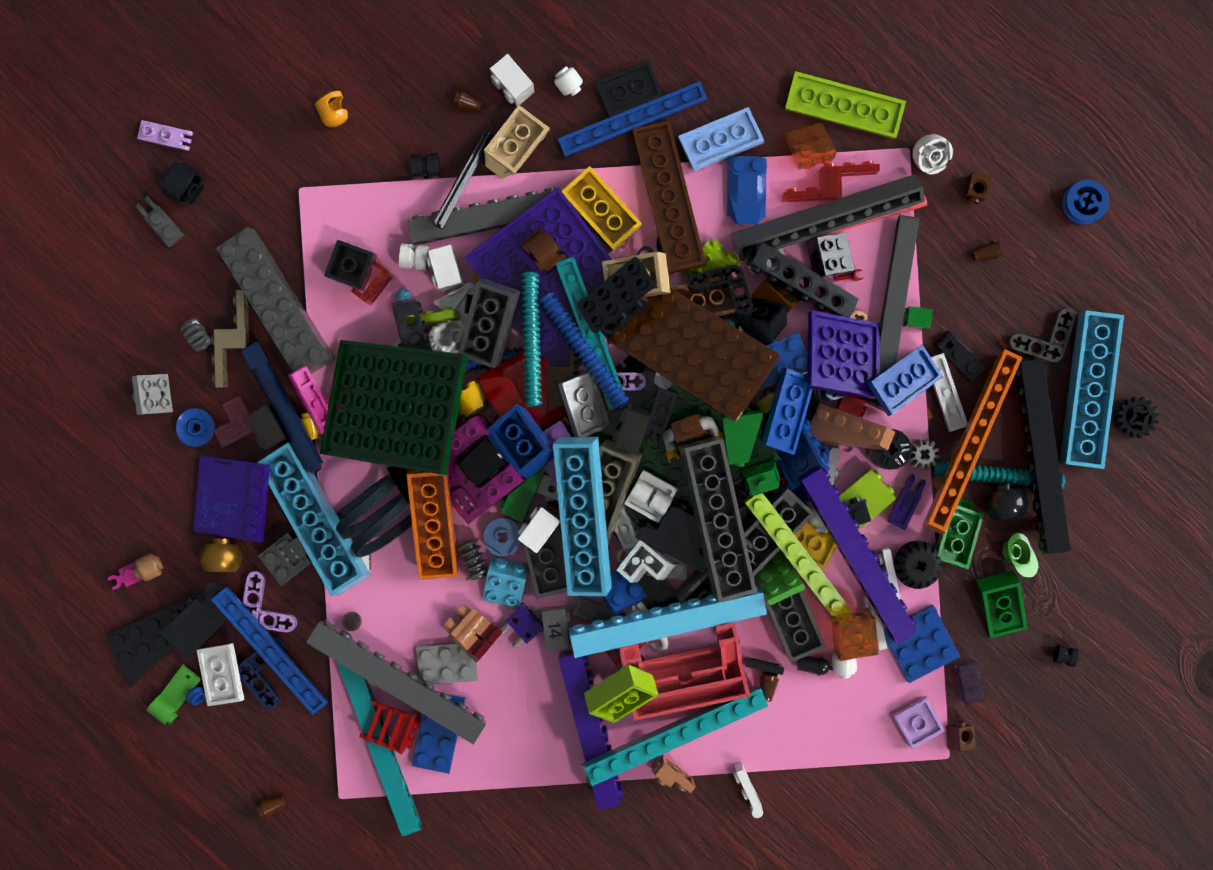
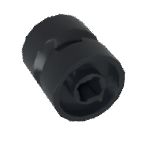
M429 153L425 158L422 154L410 155L413 180L424 179L426 175L431 179L440 178L438 153Z

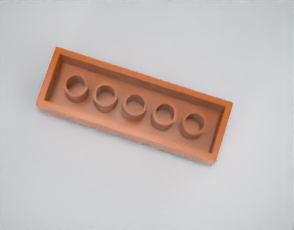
M407 469L418 579L458 577L449 471L447 470V475Z

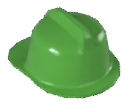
M1021 533L1013 534L1009 541L1003 543V557L1007 563L1014 565L1021 576L1026 578L1034 577L1038 571L1036 555L1025 535Z

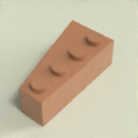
M820 403L811 422L813 436L816 435L820 443L832 446L840 445L888 450L895 431L886 426Z

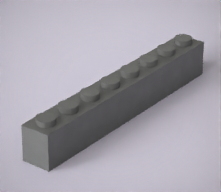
M546 188L542 193H537V191L525 193L526 196L523 197L512 195L506 197L507 200L503 201L492 199L487 201L488 204L484 205L473 203L469 205V208L465 209L454 207L442 229L435 227L433 224L438 211L432 212L431 216L427 217L423 215L413 216L412 220H408L412 243L420 245L505 227L556 188Z

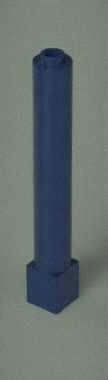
M256 342L241 350L306 472L313 474L320 471L324 462L273 369L263 346Z

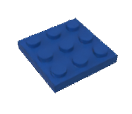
M934 605L911 615L917 624L915 628L918 632L899 645L890 638L888 632L884 629L885 639L908 683L960 657Z

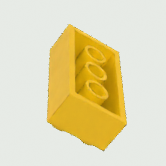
M590 166L562 190V193L580 217L602 238L603 242L612 252L642 227V223Z

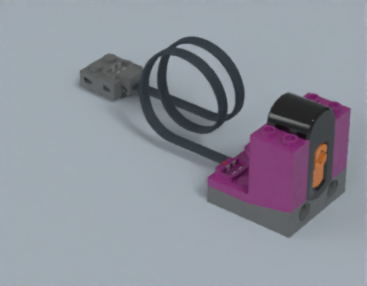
M485 415L473 417L454 432L448 465L452 506L467 524L474 521L528 479L516 472L487 429L492 424ZM390 474L378 480L336 513L340 519L336 526V531L342 538L346 539L359 535L351 544V550L357 557H364L376 552L412 526L411 514H409L385 534L368 543L399 517L410 505L409 497L405 493L396 496L369 517L351 526L394 488L396 481ZM292 531L286 533L258 555L281 586L288 583L312 564L299 538Z

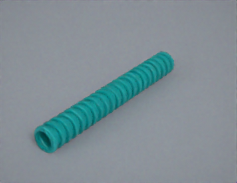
M524 272L521 274L523 278L521 280L523 284L522 290H524L522 292L524 296L522 298L524 302L522 304L524 308L522 310L524 314L522 319L524 320L523 326H525L523 328V332H525L523 334V338H525L523 344H525L523 350H525L523 362H525L524 368L526 369L524 371V375H526L524 377V381H526L524 383V387H526L524 393H526L524 405L535 407L542 405V401H540L542 395H540L542 383H540L541 377L539 376L541 374L539 370L541 368L539 364L541 362L539 358L541 356L539 352L541 347L539 346L540 340H538L540 338V334H538L540 328H538L540 322H538L540 319L538 307L540 305L537 303L539 301L537 297L539 295L537 291L539 289L537 285L539 283L537 279L539 274L537 272Z
M935 460L937 465L932 466L933 477L939 476L943 478L950 462L947 461L945 463L944 461L939 462ZM976 465L969 478V481L974 479L977 482L979 480L985 482L986 480L987 483L992 481L993 483L998 482L1002 484L1004 482V484L1010 483L1017 486L1022 484L1025 487L1027 485L1030 487V481H1032L1031 473L1029 474L1028 470L1022 471V469L1016 470L1015 468L1011 470L1010 468L1004 469V467L999 469L996 466L993 468L992 466L986 467V465L982 467ZM1060 473L1063 489L1065 486V476L1063 473Z

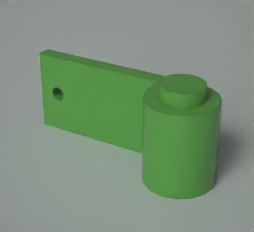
M183 664L163 692L150 704L146 711L163 725L171 724L177 718L176 712L186 700L189 690L196 687L201 678Z

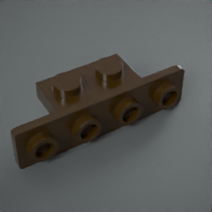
M571 347L570 367L550 366L549 406H565L558 383L578 375V372L574 371V364H578V354H575V349Z

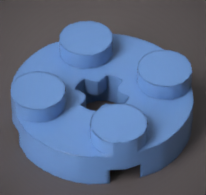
M497 518L491 521L484 530L486 548L497 556L513 554L521 545V541L518 540L520 537L518 534V524L509 518ZM506 532L508 540L500 542L498 533Z

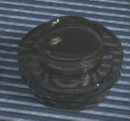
M349 612L344 615L342 624L346 630L356 631L360 628L362 619L358 613Z

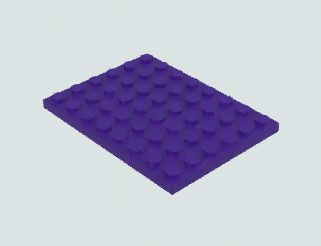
M559 187L465 256V259L481 280L485 278L521 291L512 322L522 336L525 334L523 332V328H525L523 326L524 320L522 319V316H524L522 310H524L522 304H524L522 292L524 290H522L523 284L521 282L523 280L521 274L524 272H537L539 274V277H537L539 283H537L539 286L537 290L539 292L537 296L539 301L546 294L553 292L555 294L554 297H557L558 302H561V307H564L565 312L569 313L568 317H571L572 322L576 323L575 327H579L556 265L549 271L540 270L534 263L536 260L534 255L528 254L522 247L525 243V238L543 225L545 227L543 232L550 233L562 249L560 254H565V259L574 256L588 294L604 282L602 262L612 260ZM540 305L538 307V310H540L538 314L540 316L538 320L540 322L538 326L540 328L538 332L540 338L538 340H540L539 346L541 349L539 352L541 357H545L550 366L570 367V347L572 345L567 343L568 339H564L565 335L560 333L561 329H557L558 325H555L553 323L554 320L550 319L551 315H547V310H544L543 305ZM610 323L605 327V329L607 331H612L614 329V325ZM602 332L606 339H608L610 335H606ZM578 358V364H574V370L582 365V359Z

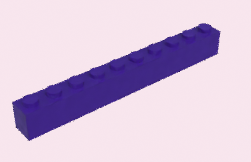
M815 466L797 477V480L890 638L899 645L918 632L915 628L917 624L911 615L908 616L905 611L907 606L903 600L898 599L896 587L888 582L886 578L888 577L887 572L878 565L877 561L879 559L877 555L868 548L869 541L864 534L861 535L858 531L859 524L848 514L850 511L849 507L844 501L841 502L838 497L840 495L839 490L835 485H831L829 473L825 468L822 469L819 466Z

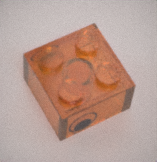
M869 610L831 616L834 652L840 661L878 655L876 618Z

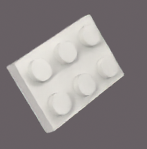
M230 643L197 649L207 706L244 700L234 644Z

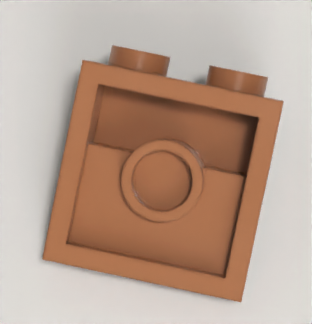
M664 755L660 759L656 758L652 763V772L656 776V781L662 786L668 785L671 788L674 782H676V786L683 792L687 790L692 793L695 789L694 779Z

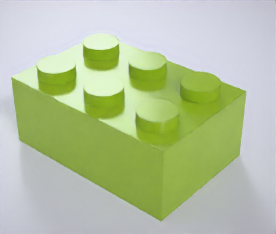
M629 664L623 666L619 671L606 677L605 680L592 686L591 689L584 693L589 714L612 723L619 721L659 696L653 675Z

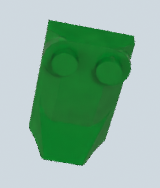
M960 499L947 531L939 534L938 541L932 545L938 551L937 558L941 556L943 563L969 570L984 514L975 508L973 502Z

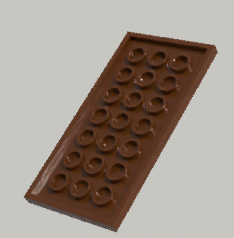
M670 288V293L646 297L650 305L642 313L632 318L627 325L621 328L618 327L616 332L610 334L607 341L737 423L780 358V354Z

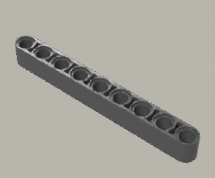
M899 215L896 223L880 320V374L897 361L919 226V218Z

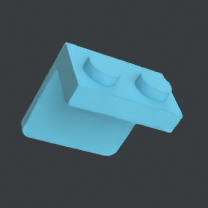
M492 557L486 578L483 600L519 608L529 566L520 562Z

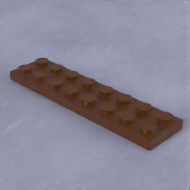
M670 120L633 128L632 133L662 252L666 254L668 274L706 266Z

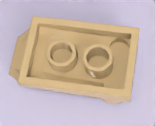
M518 105L484 149L485 166L501 179L515 175L538 144L544 140L550 128Z

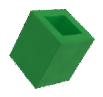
M913 306L906 307L903 327L922 330L930 329L933 310Z

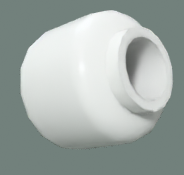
M566 66L555 74L556 79L554 83L564 96L569 94L574 96L581 90L579 86L583 80L574 68Z
M838 649L831 656L832 671L840 678H850L857 671L856 654L850 649Z

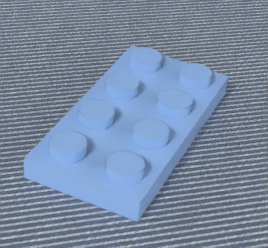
M749 107L678 136V140L693 172L764 143L762 134Z

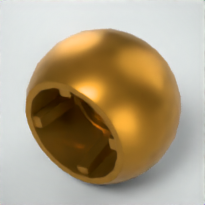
M212 539V544H204L199 553V564L205 572H237L242 562V553L239 546L230 544V539Z

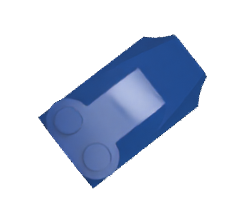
M758 156L728 157L727 216L735 224H759L761 219L766 216L767 158Z

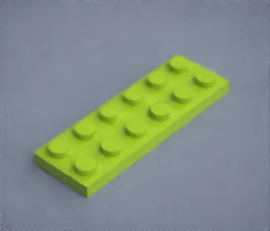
M795 71L784 110L895 140L906 101Z

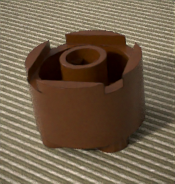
M542 225L524 239L525 243L522 247L528 254L534 255L536 258L534 263L540 270L549 271L565 259L566 255L560 254L562 249L550 233L543 232L545 227Z

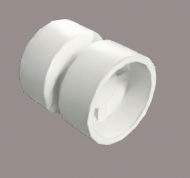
M402 243L399 253V268L411 269L415 267L416 270L427 271L428 263L426 257L429 256L428 251H430V247L418 245L415 248L413 244Z

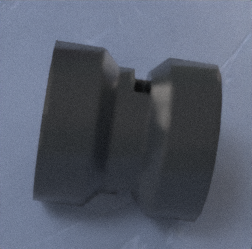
M1057 644L1053 652V662L1058 664L1066 663L1067 666L1074 667L1078 661L1079 651L1077 648H1066L1064 645Z

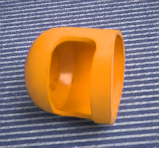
M341 91L331 92L315 103L320 119L327 127L340 126L348 118L347 109H343L341 106V100L343 99Z

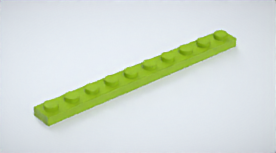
M763 493L755 496L750 495L745 499L746 505L854 646L869 636V632L860 620L853 615V611Z

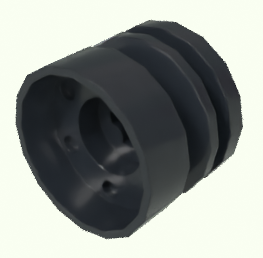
M891 429L895 431L890 444L894 448V452L865 448L868 460L875 467L892 470L898 469L908 462L912 453V447L909 438L902 431Z

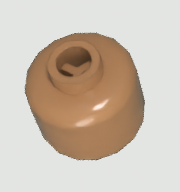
M149 553L135 560L136 567L133 568V572L137 579L142 578L147 582L160 576L164 566L158 555L154 556Z

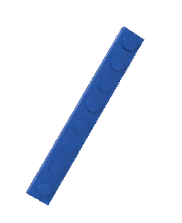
M699 81L560 137L558 141L566 158L628 133L633 128L648 125L705 102L707 97Z
M228 586L211 599L312 715L328 703L327 698Z

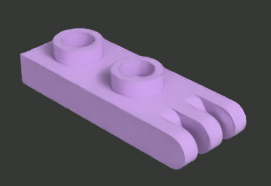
M141 120L137 139L189 151L190 147L183 145V142L191 144V139L184 138V136H192L193 132Z

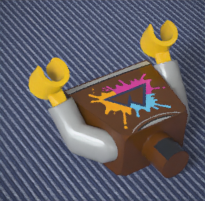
M696 414L671 423L669 429L663 433L665 454L668 462L671 463L670 460L673 457H676L677 460L680 459L675 448L676 446L707 435L721 437L725 444L724 434L719 431L713 418Z

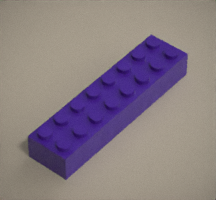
M572 649L560 652L558 659L586 762L612 750L611 744L607 745L609 735L607 727L602 726L604 720L588 712L584 693L591 689L592 684H594L592 670L587 669L589 665L588 655L575 658ZM618 775L592 786L598 810L621 805V798L624 796L621 781L617 782V779H619Z

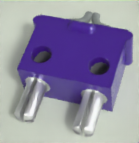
M522 603L519 609L506 620L507 623L500 629L503 631L502 635H504L513 628L520 636L512 644L517 649L524 642L527 644L538 633L544 631L542 610L532 606L528 607L525 603ZM530 609H532V610H534V611H536V612H539V617H540L541 621L537 618V616H536Z

